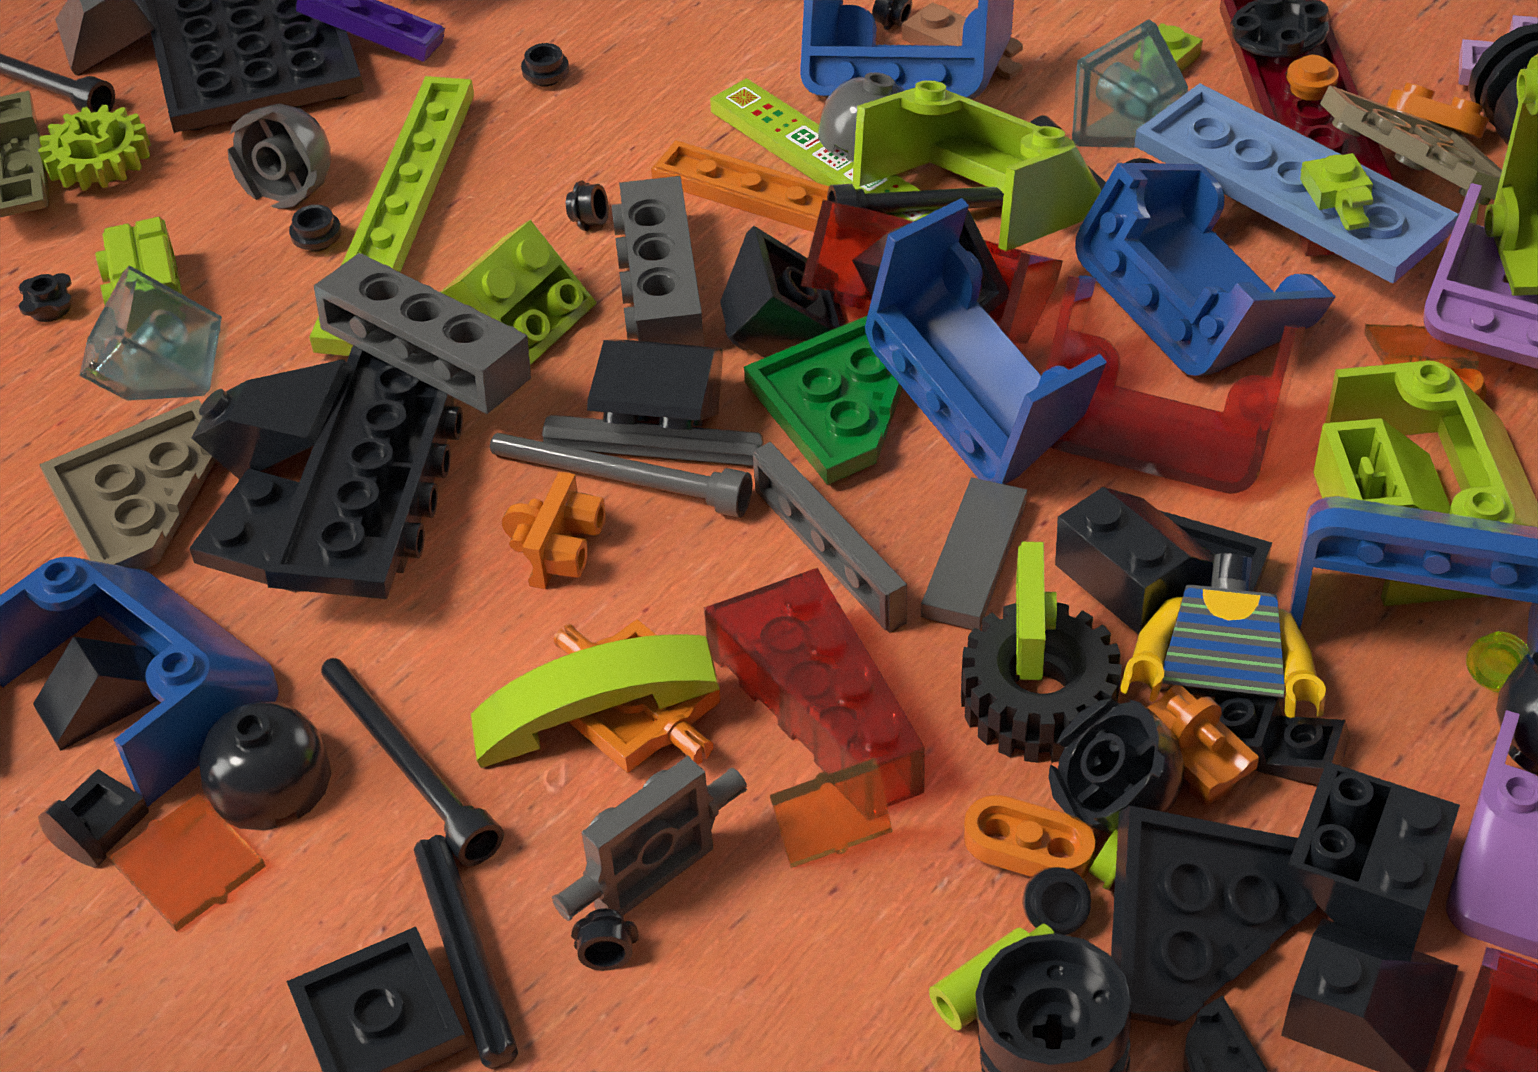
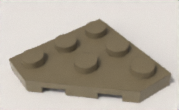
M1329 85L1320 104L1334 117L1333 126L1353 136L1360 137L1363 134L1396 152L1394 157L1399 162L1416 170L1422 171L1426 168L1460 186L1459 193L1466 197L1471 183L1481 185L1479 204L1488 205L1491 199L1495 200L1502 169L1458 131Z
M199 399L39 464L48 486L88 560L140 570L159 563L216 462L214 457L191 438L202 418L199 415V409L202 405Z

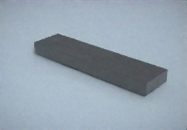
M771 442L755 449L753 455L755 491L884 630L890 633L907 624V584Z

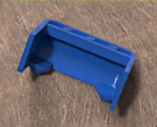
M804 0L800 66L802 83L811 93L829 97L841 83L857 77H865L867 73L877 72L890 76L894 79V83L904 90L915 88V84L920 81H937L945 84L946 90L968 99H974L986 89L1011 39L1014 0H978V8L974 9L964 22L962 46L876 45V21L867 9L857 5H843V0Z
M961 198L888 234L866 319L865 330L868 342L875 355L977 478L1006 485L1018 478L1086 414L1107 362L1098 354L1070 370L1063 366H1054L1042 375L1039 374L977 302L983 273L978 259L971 252L966 251L958 242L969 205Z
M1340 496L1319 499L1308 508L1289 613L1292 614L1299 629H1301L1313 567L1531 602L1528 619L1527 653L1531 656L1534 651L1538 652L1537 527Z
M76 557L52 559L0 595V686L2 688L98 616L107 621L137 646L146 647L153 657L146 670V682L152 695L161 703L116 737L114 742L135 792L144 798L148 807L199 766L198 757L209 729L222 715L239 705L260 700L276 701L279 688L274 671L269 662L149 572Z

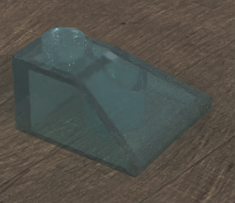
M1148 19L1077 60L1072 141L1078 147L1136 148V130L1188 92V85L1156 23Z
M129 265L122 273L87 338L79 376L127 401L204 396L211 386L222 316Z

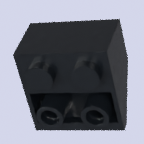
M624 339L604 340L588 396L587 411L604 412L603 422L613 424L636 425L637 421H648V416L660 417L659 427L692 430L693 426H702L704 419L719 413L723 348Z
M1327 761L1291 855L1287 873L1335 923L1414 950L1460 805Z

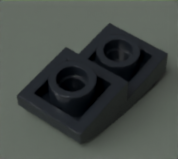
M1216 695L1214 701L1222 710L1220 721L1259 756L1257 769L1254 771L1318 784L1327 761L1342 765L1350 739L1345 720L1308 717L1289 718L1282 715L1278 699Z

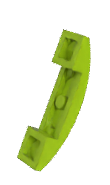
M675 634L643 636L614 641L560 657L514 679L483 701L471 713L476 760L479 766L483 768L541 749L538 731L653 694L659 708L662 709L720 690L707 637L702 635Z

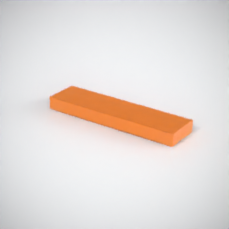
M678 140L673 142L651 168L652 179L681 176L682 189L685 193L827 237H831L838 228L832 227L829 222L827 212L829 186Z

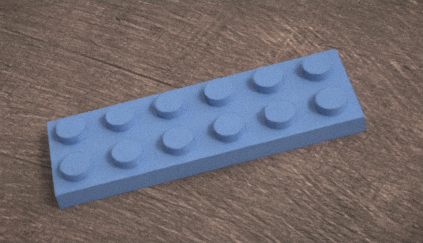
M1201 83L1136 130V148L1166 164H1201L1217 179L1225 195L1392 284L1452 234L1459 215L1361 165L1373 183V204L1363 206L1364 213L1368 217L1370 224L1366 228L1346 230L1336 209L1319 210L1300 180L1302 162L1341 154Z

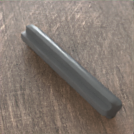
M560 415L547 416L542 431L543 442L590 452L754 466V450L763 446L764 443L763 436L758 432L693 427L692 430L669 429L659 427V424L637 422L636 425L613 424L603 422V419Z

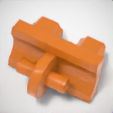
M559 471L544 502L539 499H531L528 504L517 503L511 505L506 510L502 518V527L511 538L509 546L516 552H523V555L532 564L533 569L528 578L530 587L546 590L553 574L580 578L587 562L586 539L572 537L571 535L572 532L594 536L600 534L606 521L604 498L578 492L575 474Z
M1174 685L1159 700L1147 706L1177 737L1185 765L1184 778L1190 783L1189 792L1204 806L1213 804L1231 792L1237 781L1257 769L1259 756L1220 721L1221 707L1210 697H1202L1197 700L1182 685Z

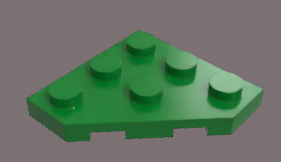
M867 316L744 366L746 385L827 485L877 464L903 389L875 355L868 342L865 330Z

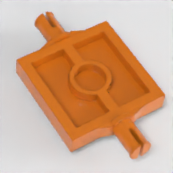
M636 619L614 636L597 642H591L577 631L573 625L566 624L564 625L565 632L560 628L555 634L554 644L565 653L571 654L605 643L643 636H655L656 634ZM720 690L662 709L659 708L653 694L569 721V723L627 774L660 748L669 744H674L696 764H700L703 762L702 756L705 759L710 756L714 744L693 728L692 724L721 702Z

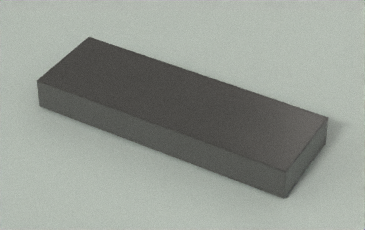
M971 477L921 603L922 618L968 629L975 627L980 630L982 619L985 617L1027 503V489Z

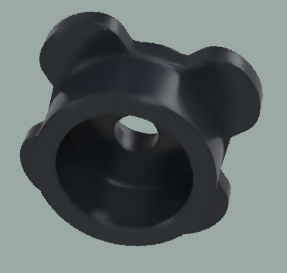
M57 273L55 275L41 274L21 282L19 291L23 295V301L18 305L20 312L41 322L54 321L66 315L72 303L71 295L67 292V288L72 284L70 276L65 273Z

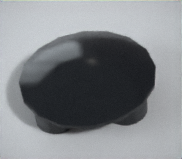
M1255 0L1235 13L1230 23L1231 36L1241 48L1255 55L1272 58L1294 57L1312 51L1324 42L1329 32V9L1324 2L1318 0Z

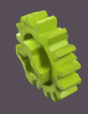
M102 105L98 112L93 113L87 107H84L79 113L63 115L64 124H50L48 126L50 135L40 136L39 138L42 147L38 149L44 169L47 170L52 181L61 179L62 185L65 188L72 186L76 182H79L82 190H87L94 182H99L102 188H106L109 182L116 179L125 181L127 180L125 171L128 169L139 171L142 168L140 159H146L150 156L148 146L151 144L145 124H141L138 114L128 116L124 107L117 109L113 113L109 112L108 105Z

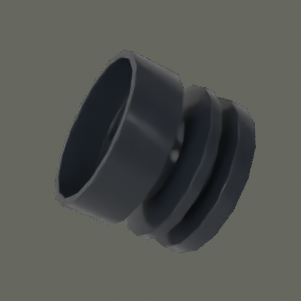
M1538 23L1518 27L1499 37L1482 53L1471 72L1468 85L1471 101L1483 106L1481 111L1483 116L1488 118L1489 122L1496 127L1497 133L1507 145L1509 144L1519 103L1517 98L1519 71L1527 69L1530 59L1538 54Z
M1054 933L1025 937L1001 949L984 967L975 993L982 1072H1130L1129 1054L1131 1044L1129 1033L1131 1029V999L1126 976L1108 953L1085 939Z

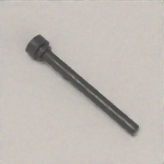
M496 433L490 441V450L494 455L704 498L707 505L714 506L715 511L719 514L741 518L744 516L751 499L753 482L749 472L726 468L722 473L713 472L711 476L502 433Z

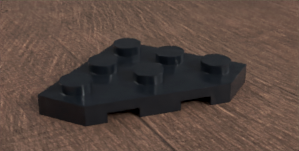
M1128 806L1119 812L1111 957L1126 976L1131 999V1019L1169 1026L1185 1022L1223 985L1235 979L1270 949V945L1292 926L1299 924L1317 908L1315 901L1287 873V867L1298 838L1134 806Z

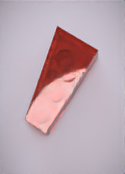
M818 568L704 607L706 636L710 644L713 660L721 668L727 666L739 678L740 688L754 702L760 700L777 717L778 726L792 741L796 738L800 740L814 755V763L865 815L924 793L925 746Z

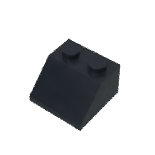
M1102 487L1058 516L1055 565L1138 635L1165 600L1183 597L1186 585L1211 587L1215 554L1144 498Z

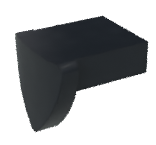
M97 769L64 801H54L38 816V820L46 837L58 849L87 866L97 868L107 858L106 853L149 813V810L141 795Z

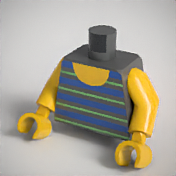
M1237 554L1214 555L1211 587L1186 585L1183 597L1165 600L1140 631L1133 657L1128 661L1125 668L1121 692L1127 694L1129 684L1140 681L1146 683L1151 688L1149 701L1152 702L1156 701L1160 691H1168L1174 685H1182L1193 695L1276 698L1280 702L1284 698V690L1286 688L1284 712L1287 717L1295 718L1296 702L1302 700L1309 701L1316 706L1317 717L1324 715L1326 687L1324 682L1316 677L1311 650L1292 614L1278 608L1277 595L1249 591L1252 558Z

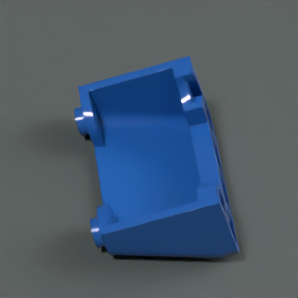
M1117 163L1078 230L1075 241L1077 258L1097 282L1177 367L1186 374L1194 376L1214 374L1315 325L1336 298L1319 279L1311 274L1288 276L1274 292L1212 230L1224 209L1225 197L1217 179L1201 164Z

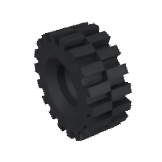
M1057 602L1056 630H1045L1043 676L1055 679L1064 687L1056 692L1039 694L1027 691L1016 684L1017 681L1021 680L1020 675H1017L1016 603L1003 607L1002 619H999L991 612L982 619V631L975 627L968 635V645L963 649L961 707H965V719L969 727L978 725L977 737L986 745L995 738L998 739V752L1010 758L1016 748L1025 751L1024 761L1038 763L1039 753L1050 752L1051 761L1058 762L1064 749L1057 745L1062 731L1081 711L1100 700L1112 698L1118 702L1122 664H1119L1121 653L1117 643L1110 645L1111 633L1102 624L1092 630L1093 616L1081 610L1077 617L1074 618L1069 616V605Z

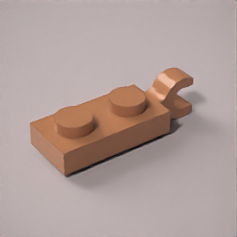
M932 2L902 23V39L914 45L962 46L963 26L967 17ZM1011 37L994 71L998 76L1004 79H1011L1023 70V65L1011 59L1023 50V44L1020 41Z

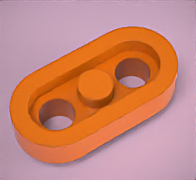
M1408 82L1405 83L1403 91L1392 89L1386 106L1448 127L1461 134L1482 139L1489 121L1488 118L1480 115L1483 108L1482 105L1458 97H1453L1451 105L1432 100L1435 91Z
M990 795L982 797L971 804L965 814V846L976 859L984 863L1031 877L1045 868L1063 867L1074 871L1081 878L1087 875L1093 864L1095 837L1091 828L1066 813L1003 795ZM1000 834L1006 838L1004 840H997L988 836ZM1059 852L1064 853L1069 857L1059 858L1052 856L1051 854Z

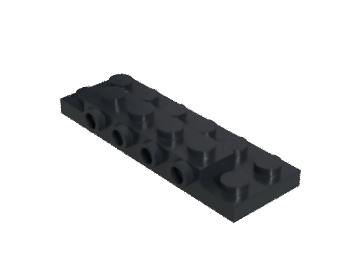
M353 345L347 360L351 368L313 446L266 566L265 575L268 588L387 599L395 574L404 573L409 558L419 559L422 555L425 530L424 525L420 522L422 517L433 518L435 515L438 488L434 480L435 477L446 478L448 475L451 453L447 441L448 439L459 440L463 424L462 408L454 406L453 396Z

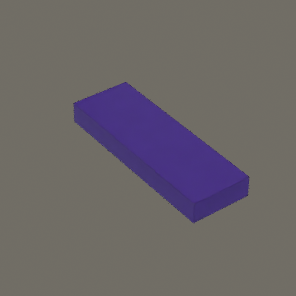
M297 0L296 11L423 62L440 46L444 39L445 28L443 26L378 0Z

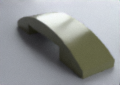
M30 91L0 96V218L47 208L49 205L47 170L44 169L38 149L42 146L39 140L40 132Z

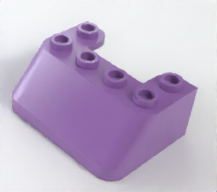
M1471 183L1426 299L1424 325L1429 334L1439 341L1538 369V295L1513 296L1509 283L1503 282L1506 274L1494 237H1487L1485 227L1476 224L1482 186Z

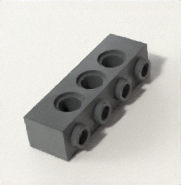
M681 176L620 182L621 204H612L611 206L615 236L625 235V237L615 238L619 269H630V271L619 272L623 304L634 303V307L624 308L627 340L638 339V341L704 346L702 313Z
M361 253L352 257L314 285L321 329L486 414L490 413L531 379L528 336Z

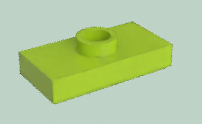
M1021 541V546H1018L1016 575L1017 675H1020V679L1042 680L1045 630H1056L1057 593L1044 591V542Z

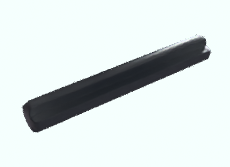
M434 835L430 839H422L416 843L414 854L481 1062L487 1068H496L501 1064L511 1063L518 1055L516 1041L451 848L442 835Z

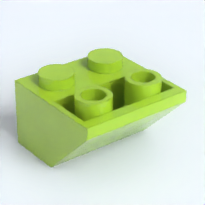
M531 220L501 238L440 291L528 336L530 365L597 303Z
M1382 418L1323 424L1313 471L1322 498L1340 496L1449 514L1450 505L1430 454Z

